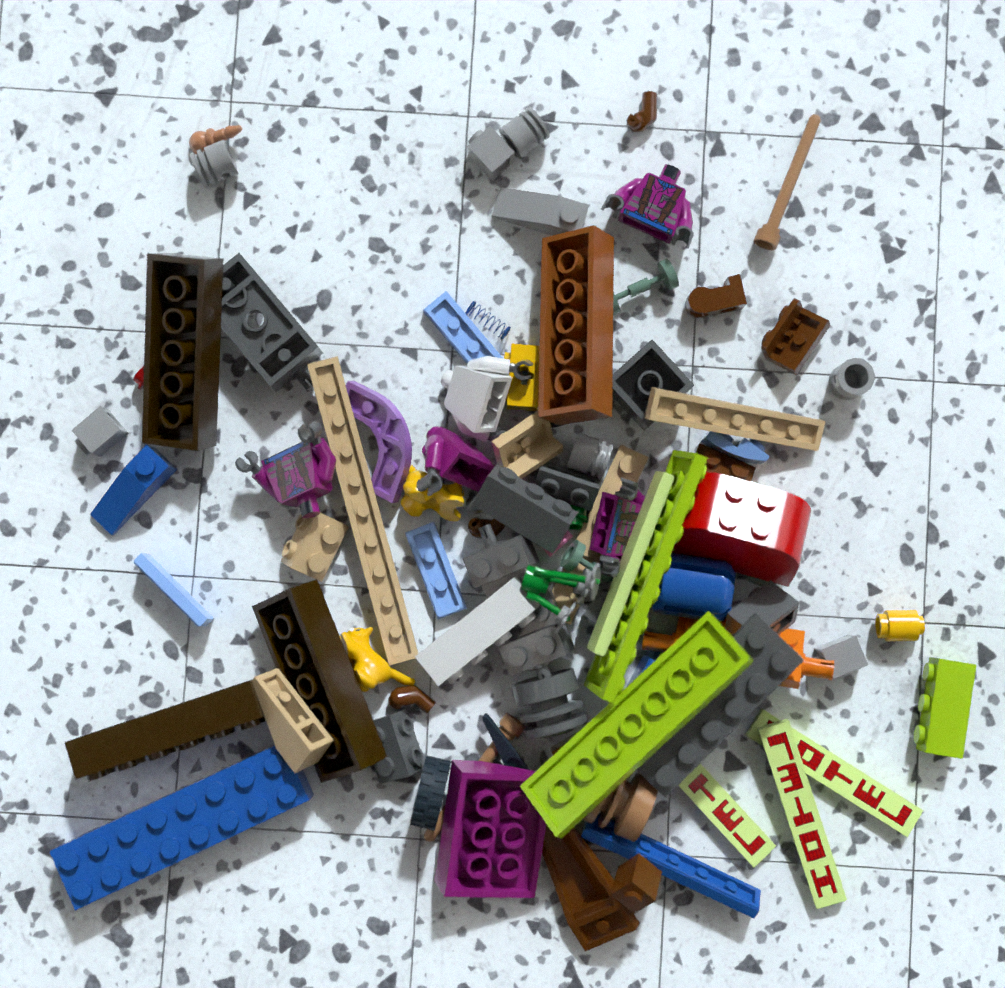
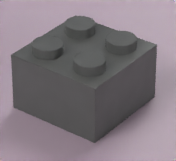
M652 339L613 374L612 397L645 431L655 422L645 419L651 387L686 394L694 384Z

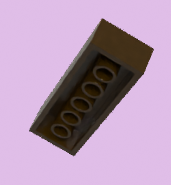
M147 253L142 443L192 451H201L214 447L217 444L223 258L175 253Z
M318 580L289 588L252 606L275 667L279 668L334 740L319 762L314 764L320 782L323 783L361 771L387 758Z
M249 680L66 741L64 744L75 780L86 776L88 782L115 772V766L118 767L119 771H123L145 762V756H148L149 761H153L175 752V746L179 745L180 751L205 742V736L209 735L211 741L235 732V726L240 725L241 730H246L260 725V723L266 720L253 682Z

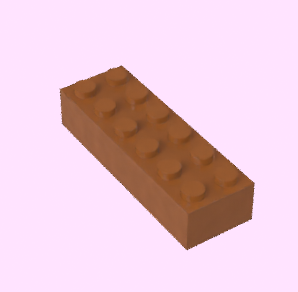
M595 225L542 238L538 417L557 425L612 417L614 237Z

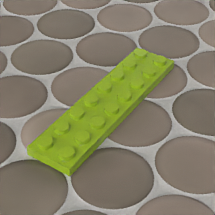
M673 450L665 472L673 475L674 481L606 655L601 656L595 653L583 685L605 701L614 703L616 696L620 695L624 688L625 672L628 665H631L635 659V646L638 638L647 628V615L650 607L659 597V584L663 574H666L670 568L672 561L670 555L674 544H677L682 537L684 518L693 508L695 496L693 495L698 483L705 477L707 457L698 453Z
M708 611L615 698L614 703L610 702L520 786L553 834L558 838H562L746 670L754 660L715 616Z

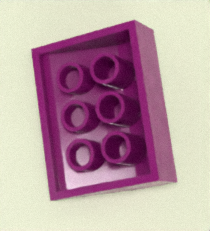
M452 760L435 874V883L444 897L535 898L546 822L520 786L536 771L484 761Z

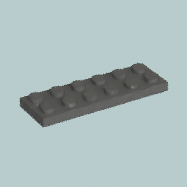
M756 613L732 635L754 662L637 769L665 798L804 661Z

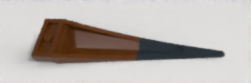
M485 713L482 720L503 764L530 770L492 718ZM546 824L542 855L559 897L568 926L584 951L637 930L640 922L634 913L611 896L614 883L613 877L575 827L562 838H558Z

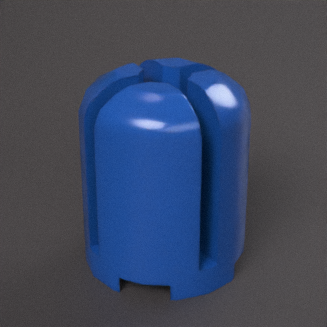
M671 552V565L667 573L663 574L659 584L660 593L657 601L653 604V612L699 620L709 611L719 622L724 621L727 613L731 611L735 589L736 573L733 566L724 560Z

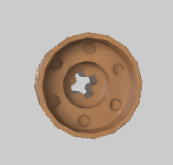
M637 772L631 782H628L627 779L623 781L583 819L586 822L592 823L600 811L598 827L603 829L611 818L614 817L616 818L614 833L635 842L649 819L658 790Z

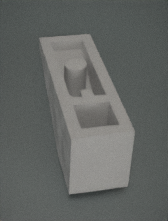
M500 187L492 217L553 236L583 228L589 205L557 195Z

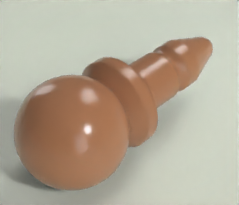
M231 125L217 131L212 128L207 129L206 132L197 131L189 139L190 149L197 154L199 149L204 151L206 146L223 139L226 141L229 138H234L242 131V126Z

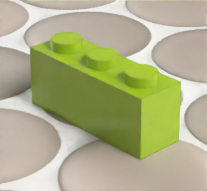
M929 657V662L924 665L922 674L923 681H925L924 694L920 695L918 701V711L921 712L920 723L916 725L913 734L917 750L963 759L977 665Z

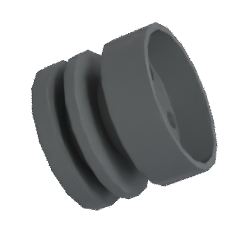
M574 668L550 672L551 677L541 680L536 676L511 685L516 706L531 705L532 711L520 717V722L536 723L523 729L525 739L555 737L568 733L577 726L588 722L586 712L571 713V711L584 706L583 701H568L567 695L579 689Z

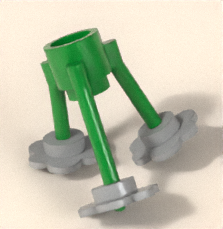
M596 563L593 571L584 568L583 573L580 575L551 571L528 565L520 589L528 591L526 599L537 602L557 615L554 620L559 624L554 632L557 634L565 621H570L569 615L576 604H583L589 590L591 591L590 600H595L601 577L600 563ZM550 582L573 587V593L576 594L577 602L574 601L570 608L564 605L562 609H559L539 596V592L546 594Z

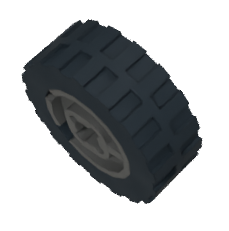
M426 756L410 825L435 831L451 761Z

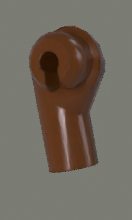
M654 91L642 93V109L634 115L630 114L626 120L627 126L632 132H643L656 121L657 93Z
M475 517L469 521L468 530L472 536L481 539L482 536L478 529L491 524L494 535L497 537L506 525L494 518L479 519Z
M415 685L397 687L391 691L388 698V703L393 709L399 710L402 706L415 704L426 714L436 704V701Z

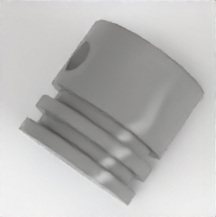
M527 107L525 112L519 113V116H515L510 122L499 129L502 139L514 150L515 156L519 159H522L528 152L535 149L538 144L543 143L544 139L550 137L545 123L531 107Z
M224 139L204 147V151L201 149L197 150V154L194 152L189 153L204 187H208L209 182L213 185L216 183L215 180L220 182L239 174Z
M860 358L846 360L836 367L829 376L831 391L836 397L843 400L859 397L871 389L874 383L875 373L873 367L867 361Z
M579 432L566 467L585 474L591 472L590 476L594 477L596 474L598 475L597 478L601 479L614 445L610 444L607 446L605 441L601 444L599 439Z

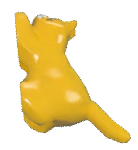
M411 465L406 482L403 484L404 496L401 499V506L404 511L410 516L420 517L426 509H433L445 520L459 521L461 514L457 507H462L466 502L462 485L458 483L451 485L442 483V488L439 491L428 496V489L419 492L416 486L417 481L425 477L427 473L417 470Z
M350 627L347 633L342 632L340 634L341 641L362 692L374 689L377 685L383 684L391 678L403 685L415 684L414 678L406 676L390 667L371 648L369 636L373 631L372 627L366 629Z

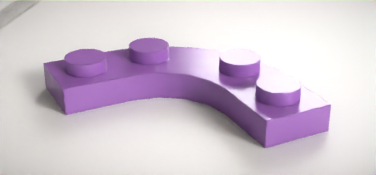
M347 381L346 388L354 418L370 427L377 438L379 448L378 460L371 479L375 495L390 503H397L403 491V484L406 482V477L409 474L412 460V442L408 426L397 407L385 396L356 381Z

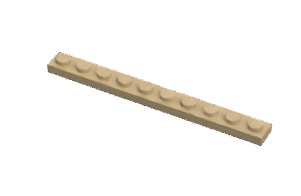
M338 356L307 364L328 443L336 458L335 468L388 664L390 666L415 659V656L419 654Z

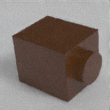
M638 853L618 866L611 896L635 914L656 901L662 871Z

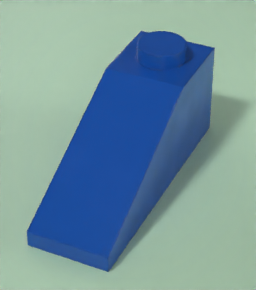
M146 444L123 468L90 515L114 536L178 469L156 448Z

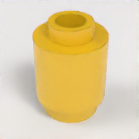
M885 610L883 614L876 615L875 630L877 638L885 639L886 642L918 641L919 636L924 634L925 623L923 616H919L916 610Z

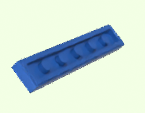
M600 814L597 815L592 823L585 821L581 834L582 838L627 859L640 853L662 871L663 876L753 919L759 913L760 889L642 833L635 842L614 833L615 821L612 819L602 829L598 827Z

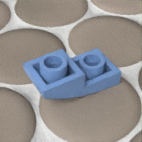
M708 431L701 440L706 446L746 463L762 464L770 457L764 452L766 448L755 439L748 440L743 438L735 446L732 443L734 439L730 435Z

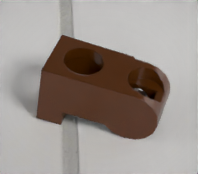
M741 275L728 276L722 287L713 289L697 287L693 289L685 302L687 313L694 318H703L742 310L746 306L747 301Z

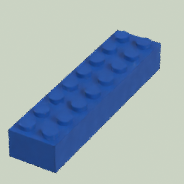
M275 745L65 842L49 852L74 910H77L309 801L314 796V793L304 771L301 770L294 773Z

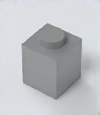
M491 126L484 131L478 130L468 141V156L492 182L515 162L514 150Z
M101 406L71 430L77 436L75 443L85 454L91 453L99 457L128 434L108 409Z
M846 635L814 648L817 654L814 658L835 661L832 679L868 666L857 636Z

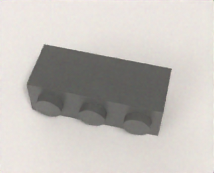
M498 464L487 476L472 503V506L551 553H554L578 513L567 502L559 499L556 500L546 494L540 486L524 481L513 470L501 467Z

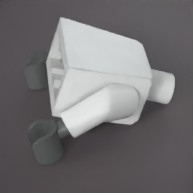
M484 356L470 360L467 366L457 365L454 371L448 370L443 374L441 385L448 389L444 402L445 408L453 414V418L463 434L486 442L487 440L493 441L502 433L508 431L501 429L497 433H493L497 430L513 378L508 373H514L520 380L531 377V375H524L520 371L521 364L533 366L530 360H522L514 364L510 363L509 359Z

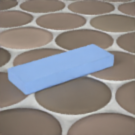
M447 291L423 309L424 314L466 364L470 360L484 356L502 358Z
M432 522L406 532L407 540L437 618L441 619L467 609L435 523Z
M141 553L134 560V564L198 627L207 626L214 619L150 554Z

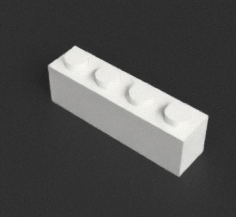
M517 576L415 656L437 686L446 680L452 684L465 673L462 667L467 663L471 662L475 666L488 655L485 650L493 643L499 647L512 636L509 632L510 629L517 624L523 628L536 617L533 611L540 605L535 601L526 599L528 591L520 589L522 582Z

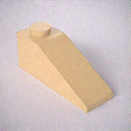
M279 668L254 677L252 682L278 752L294 773L318 763L334 741Z

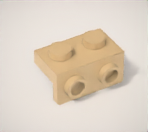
M538 411L491 441L497 464L513 470L521 479L564 450L563 445L553 437L550 422L539 418Z
M322 513L308 519L302 518L300 514L296 521V530L292 539L288 540L283 547L281 562L300 573L322 582L349 526Z

